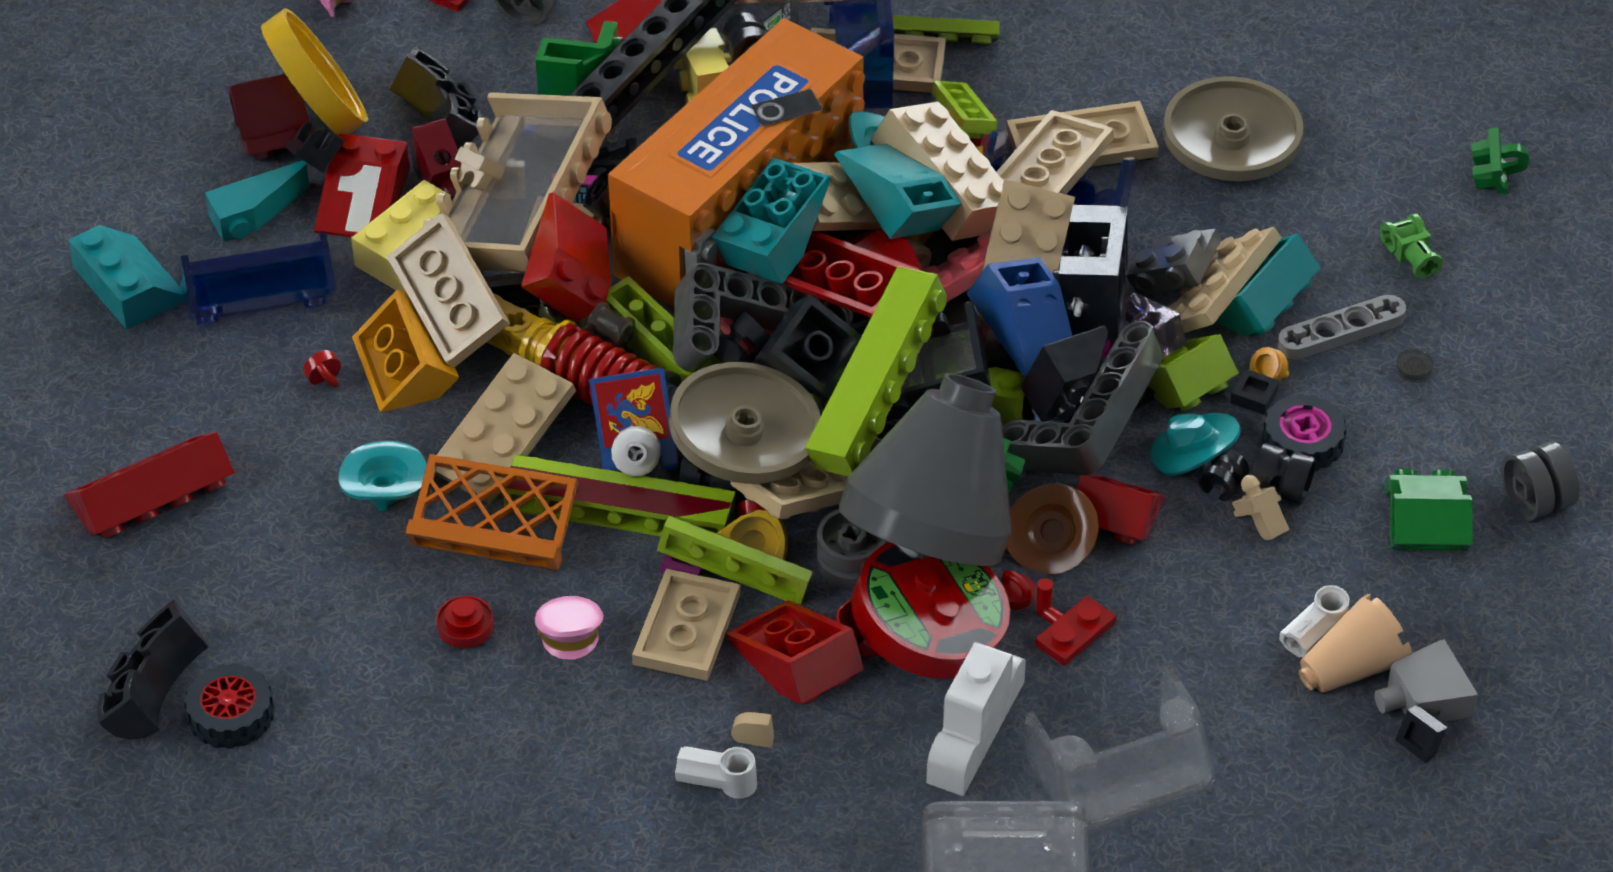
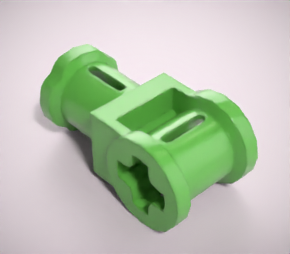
M1410 214L1406 220L1393 224L1389 221L1381 224V241L1390 253L1395 255L1399 262L1409 261L1413 267L1412 270L1415 277L1422 279L1434 275L1441 270L1443 259L1429 248L1431 236L1418 214Z

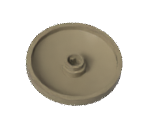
M1214 77L1185 87L1171 99L1164 115L1163 135L1170 152L1187 168L1214 179L1250 181L1273 175L1287 167L1294 160L1302 143L1303 120L1292 100L1278 89L1266 83L1243 77Z
M726 362L700 369L680 384L671 402L669 429L673 441L680 452L701 470L728 481L758 484L784 479L795 474L808 464L811 459L805 446L821 415L816 402L809 392L790 376L759 364Z

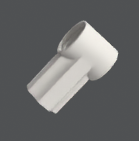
M1333 585L1320 588L1315 594L1314 602L1280 632L1279 640L1285 648L1297 657L1303 658L1348 612V593L1344 589Z
M687 746L681 747L675 770L676 781L723 789V792L728 796L738 799L749 797L757 789L755 757L748 749L733 747L721 753Z

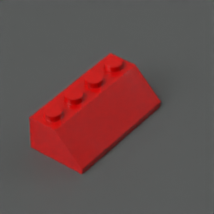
M812 231L802 259L783 282V285L871 318L896 268L900 266L914 270L919 269L826 234Z
M212 432L190 438L65 493L64 496L90 535L101 533L103 538H107L123 531L122 523L136 518L137 523L146 521L157 516L159 513L156 508L170 502L171 507L174 508L193 499L191 493L204 487L207 493L226 485L225 477L235 474L218 433Z

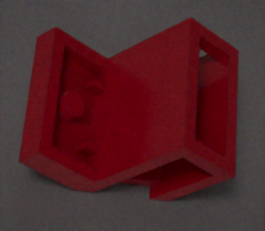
M285 73L227 85L236 127H239L245 153L247 155L254 154L255 160L276 156L275 149L284 148L288 140L292 142L301 126L309 122L305 101ZM314 126L307 132L306 137L315 130Z

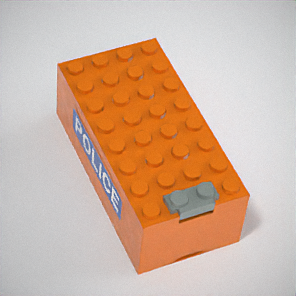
M785 18L778 22L608 174L614 276L621 280L630 276L649 295L675 308L676 286L694 264L707 263L742 273L743 270L726 264L716 242L712 239L713 234L773 157L789 163L839 162L834 154L837 151L853 147L848 118L852 113L857 111L863 112L864 57ZM811 89L822 110L763 126L751 105Z

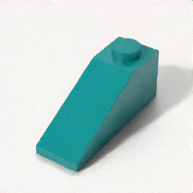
M302 160L205 192L208 216L223 242L233 238L242 239L249 233L257 231L309 188L306 162Z

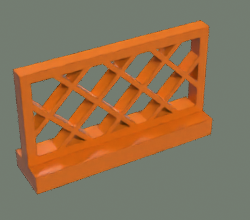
M429 454L413 519H409L405 533L410 544L414 546L559 570L562 562L561 550L578 481L576 478ZM437 466L453 469L458 478L440 489L434 482ZM460 470H462V471H468V472H466V473H464V474L462 475V473L460 472ZM478 474L489 475L495 484L476 495L467 481ZM496 476L504 478L499 481ZM515 480L526 481L531 491L512 501L504 487ZM533 483H539L540 485L535 487ZM463 484L472 498L453 510L445 495ZM552 486L566 488L564 499L551 508L541 495V493ZM431 487H433L435 492L430 495ZM500 490L509 505L490 516L481 502ZM537 497L546 511L527 522L518 508ZM441 499L449 513L438 520L424 519L426 507ZM477 505L486 519L474 527L463 525L458 516ZM514 511L523 525L511 533L501 532L495 522ZM561 511L560 517H559V520H558L557 517L555 516V514ZM549 518L557 526L554 541L537 538L532 529ZM454 519L457 524H453V523H449V522ZM491 526L493 530H488L486 528ZM528 532L531 537L523 536V534Z

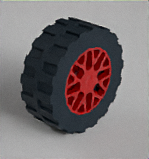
M232 663V665L221 664L215 668L206 669L203 671V674L197 675L192 680L193 683L186 689L184 706L188 726H190L192 734L197 736L202 743H208L215 748L226 747L227 749H233L236 746L243 747L249 745V742L253 740H258L262 737L261 734L264 731L267 732L270 728V722L274 719L275 715L273 695L269 681L265 680L264 675L260 671L257 672L253 667L248 665L245 667L237 663Z

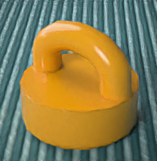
M1263 347L1257 350L1251 358L1250 371L1279 380V382L1290 375L1287 370L1288 362L1286 356L1280 350Z

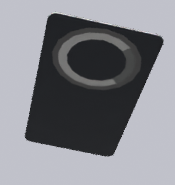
M811 89L751 105L763 126L822 110Z

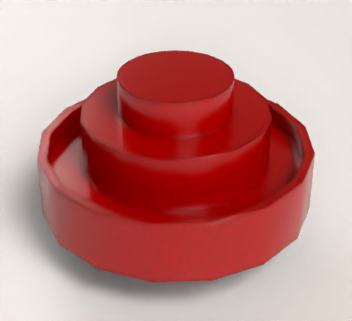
M468 595L452 598L439 608L436 615L439 636L450 646L458 648H470L482 644L491 636L494 629L493 611L487 602L478 597Z

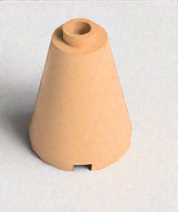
M1371 594L1360 598L1300 660L1302 669L1298 673L1302 682L1309 690L1312 691L1316 688L1320 693H1325L1390 670L1391 665L1395 661L1412 654L1410 643L1407 642L1402 645L1398 634L1404 631L1400 623L1380 599L1376 597L1370 601Z

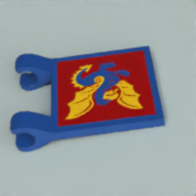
M664 367L589 379L603 469L620 472L612 460L611 449L617 435L630 426H642L656 434L661 445L664 469H677L680 462L677 446L669 429L670 403Z

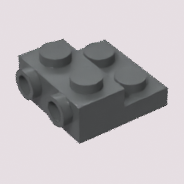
M1216 228L1203 231L1194 230L1187 234L1172 237L1163 236L1156 239L1152 248H1146L1137 252L1126 273V277L1136 293L1141 295L1199 286L1222 238Z

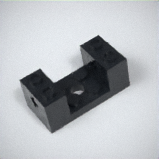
M1073 205L1065 240H1068V250L1062 251L1059 270H1053L1052 273L1061 287L1072 336L1105 326L1108 330L1106 340H1117L1127 280L1126 273L1128 271V206Z

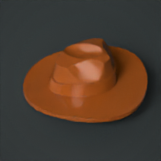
M1056 483L1033 488L1022 495L1010 509L1012 531L1007 549L1016 562L1026 569L1045 574H1060L1069 571L1086 559L1096 543L1099 532L1096 510L1086 495L1071 486Z

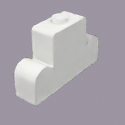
M974 642L945 696L943 730L936 736L929 753L927 784L964 796L1024 684L1026 665L1024 658Z

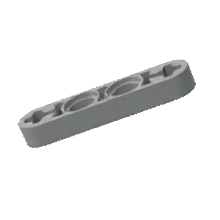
M1383 295L1286 327L1279 333L1277 349L1288 359H1302L1401 325L1405 319L1406 304L1397 296ZM1352 319H1360L1364 321L1367 325L1363 327H1355L1351 325L1348 321ZM1329 330L1335 335L1328 338L1322 337L1317 334V331Z

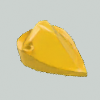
M757 510L742 515L716 533L782 560L786 559L788 536L782 519L771 516L767 510Z

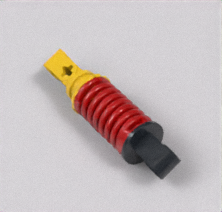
M493 293L510 324L488 340L487 343L503 350L508 355L512 356L513 353H516L573 383L576 392L572 397L581 400L588 406H593L589 379L660 368L657 365L650 364L645 359H638L635 354L627 353L621 347H615L613 343L604 341L599 336H593L591 332L582 330V328L575 325V322L569 319L555 325L553 321L545 317L539 318L526 309L519 308ZM664 370L671 408L673 396L682 382L677 373Z

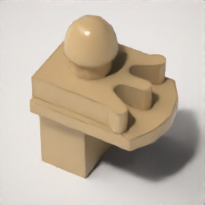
M1246 475L1241 482L1242 490L1246 492V495L1242 496V499L1232 502L1235 509L1233 512L1235 517L1251 515L1260 536L1265 540H1271L1290 530L1277 503L1282 499L1277 494L1275 488L1260 489L1259 480L1253 475Z

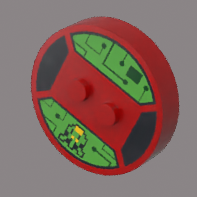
M891 542L880 546L869 556L852 593L853 617L867 643L880 656L893 665L910 673L929 678H955L974 642L998 649L1010 620V606L1005 589L998 577L988 566L968 565L942 560L906 549Z

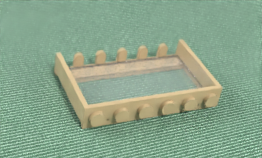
M489 93L487 99L496 118L492 126L488 118H478L477 130L483 141L479 151L476 144L466 142L464 148L505 166L506 169L501 180L493 177L487 188L481 191L459 181L460 168L453 167L450 172V178L457 193L453 200H451L448 193H439L437 196V205L441 213L450 218L479 270L525 273L548 194L554 192L573 205L574 198L581 184L584 183L587 172L594 158L597 157L606 134L611 129V115L607 112L602 97ZM426 218L423 227L432 221L433 218Z

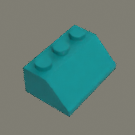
M98 225L68 240L73 268L126 330L189 300V296L134 235Z
M1298 233L1281 238L1215 322L1243 336L1253 333L1262 335L1275 325L1274 319L1294 304L1292 299L1312 284L1311 278L1321 268Z

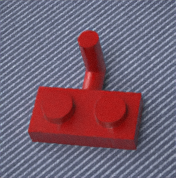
M1043 578L1037 583L1036 613L1052 625L1036 638L1035 646L1065 667L1116 623V615L1089 596H1085L1065 614L1061 613L1052 606L1053 582L1050 579Z

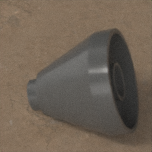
M951 373L944 374L940 389L927 390L848 476L839 504L841 514L856 526L881 539L924 555L968 565L991 566L999 564L1002 561L1012 528L1001 415L991 407L996 390L985 383L969 377Z

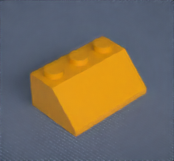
M397 289L352 336L381 413L439 399L459 379L455 367L449 366L444 361L412 301L404 291Z

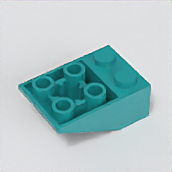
M888 144L841 150L834 154L889 239L939 231L962 205L943 175Z
M773 157L712 236L726 264L783 284L804 255L831 180L830 176Z

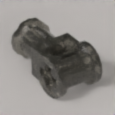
M600 302L591 312L586 328L593 336H599L604 341H609L615 347H621L629 353L627 344L633 338L632 333L635 328V319L631 317L624 318L610 310L609 304Z

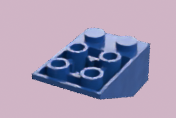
M1041 257L988 264L967 292L979 314L982 315L997 340L1005 348L1014 361L1015 366L1025 378L1043 346L1072 337L1060 284Z

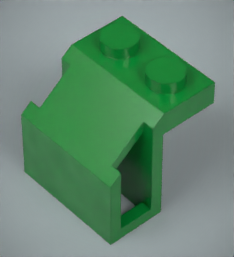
M604 21L597 43L543 37L535 59L538 95L569 96L623 42V37H618V23Z
M1399 469L1394 471V475L1387 477L1384 481L1385 495H1390L1391 549L1468 550L1473 545L1472 497L1467 495L1466 476H1455L1454 470L1432 471L1431 476L1417 475V470Z

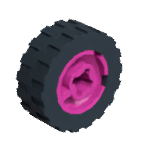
M1297 394L1291 397L1289 395L1283 397L1280 401L1274 402L1272 408L1267 410L1264 419L1262 443L1286 449L1287 456L1297 452L1316 458L1315 471H1318L1320 468L1331 466L1333 461L1336 462L1340 458V452H1343L1345 444L1346 419L1344 415H1341L1340 409L1330 404V401L1326 399H1320L1315 395Z

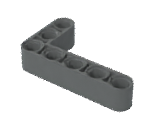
M707 263L694 264L675 289L674 360L681 369L687 372H696L706 364L719 347L720 317L735 321L745 311L762 328L775 331L793 303L809 294L761 277ZM814 297L848 325L853 321V311Z
M1136 321L1121 331L1070 423L1013 420L1002 426L1003 438L1011 441L1007 452L1025 459L1022 471L1088 475L1096 472L1104 465L1162 361L1163 353L1151 324L1146 321Z

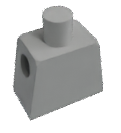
M1445 639L1395 661L1390 668L1388 687L1376 690L1374 696L1377 708L1381 713L1401 708L1404 714H1406L1408 709L1418 705L1439 722L1473 717L1478 693Z

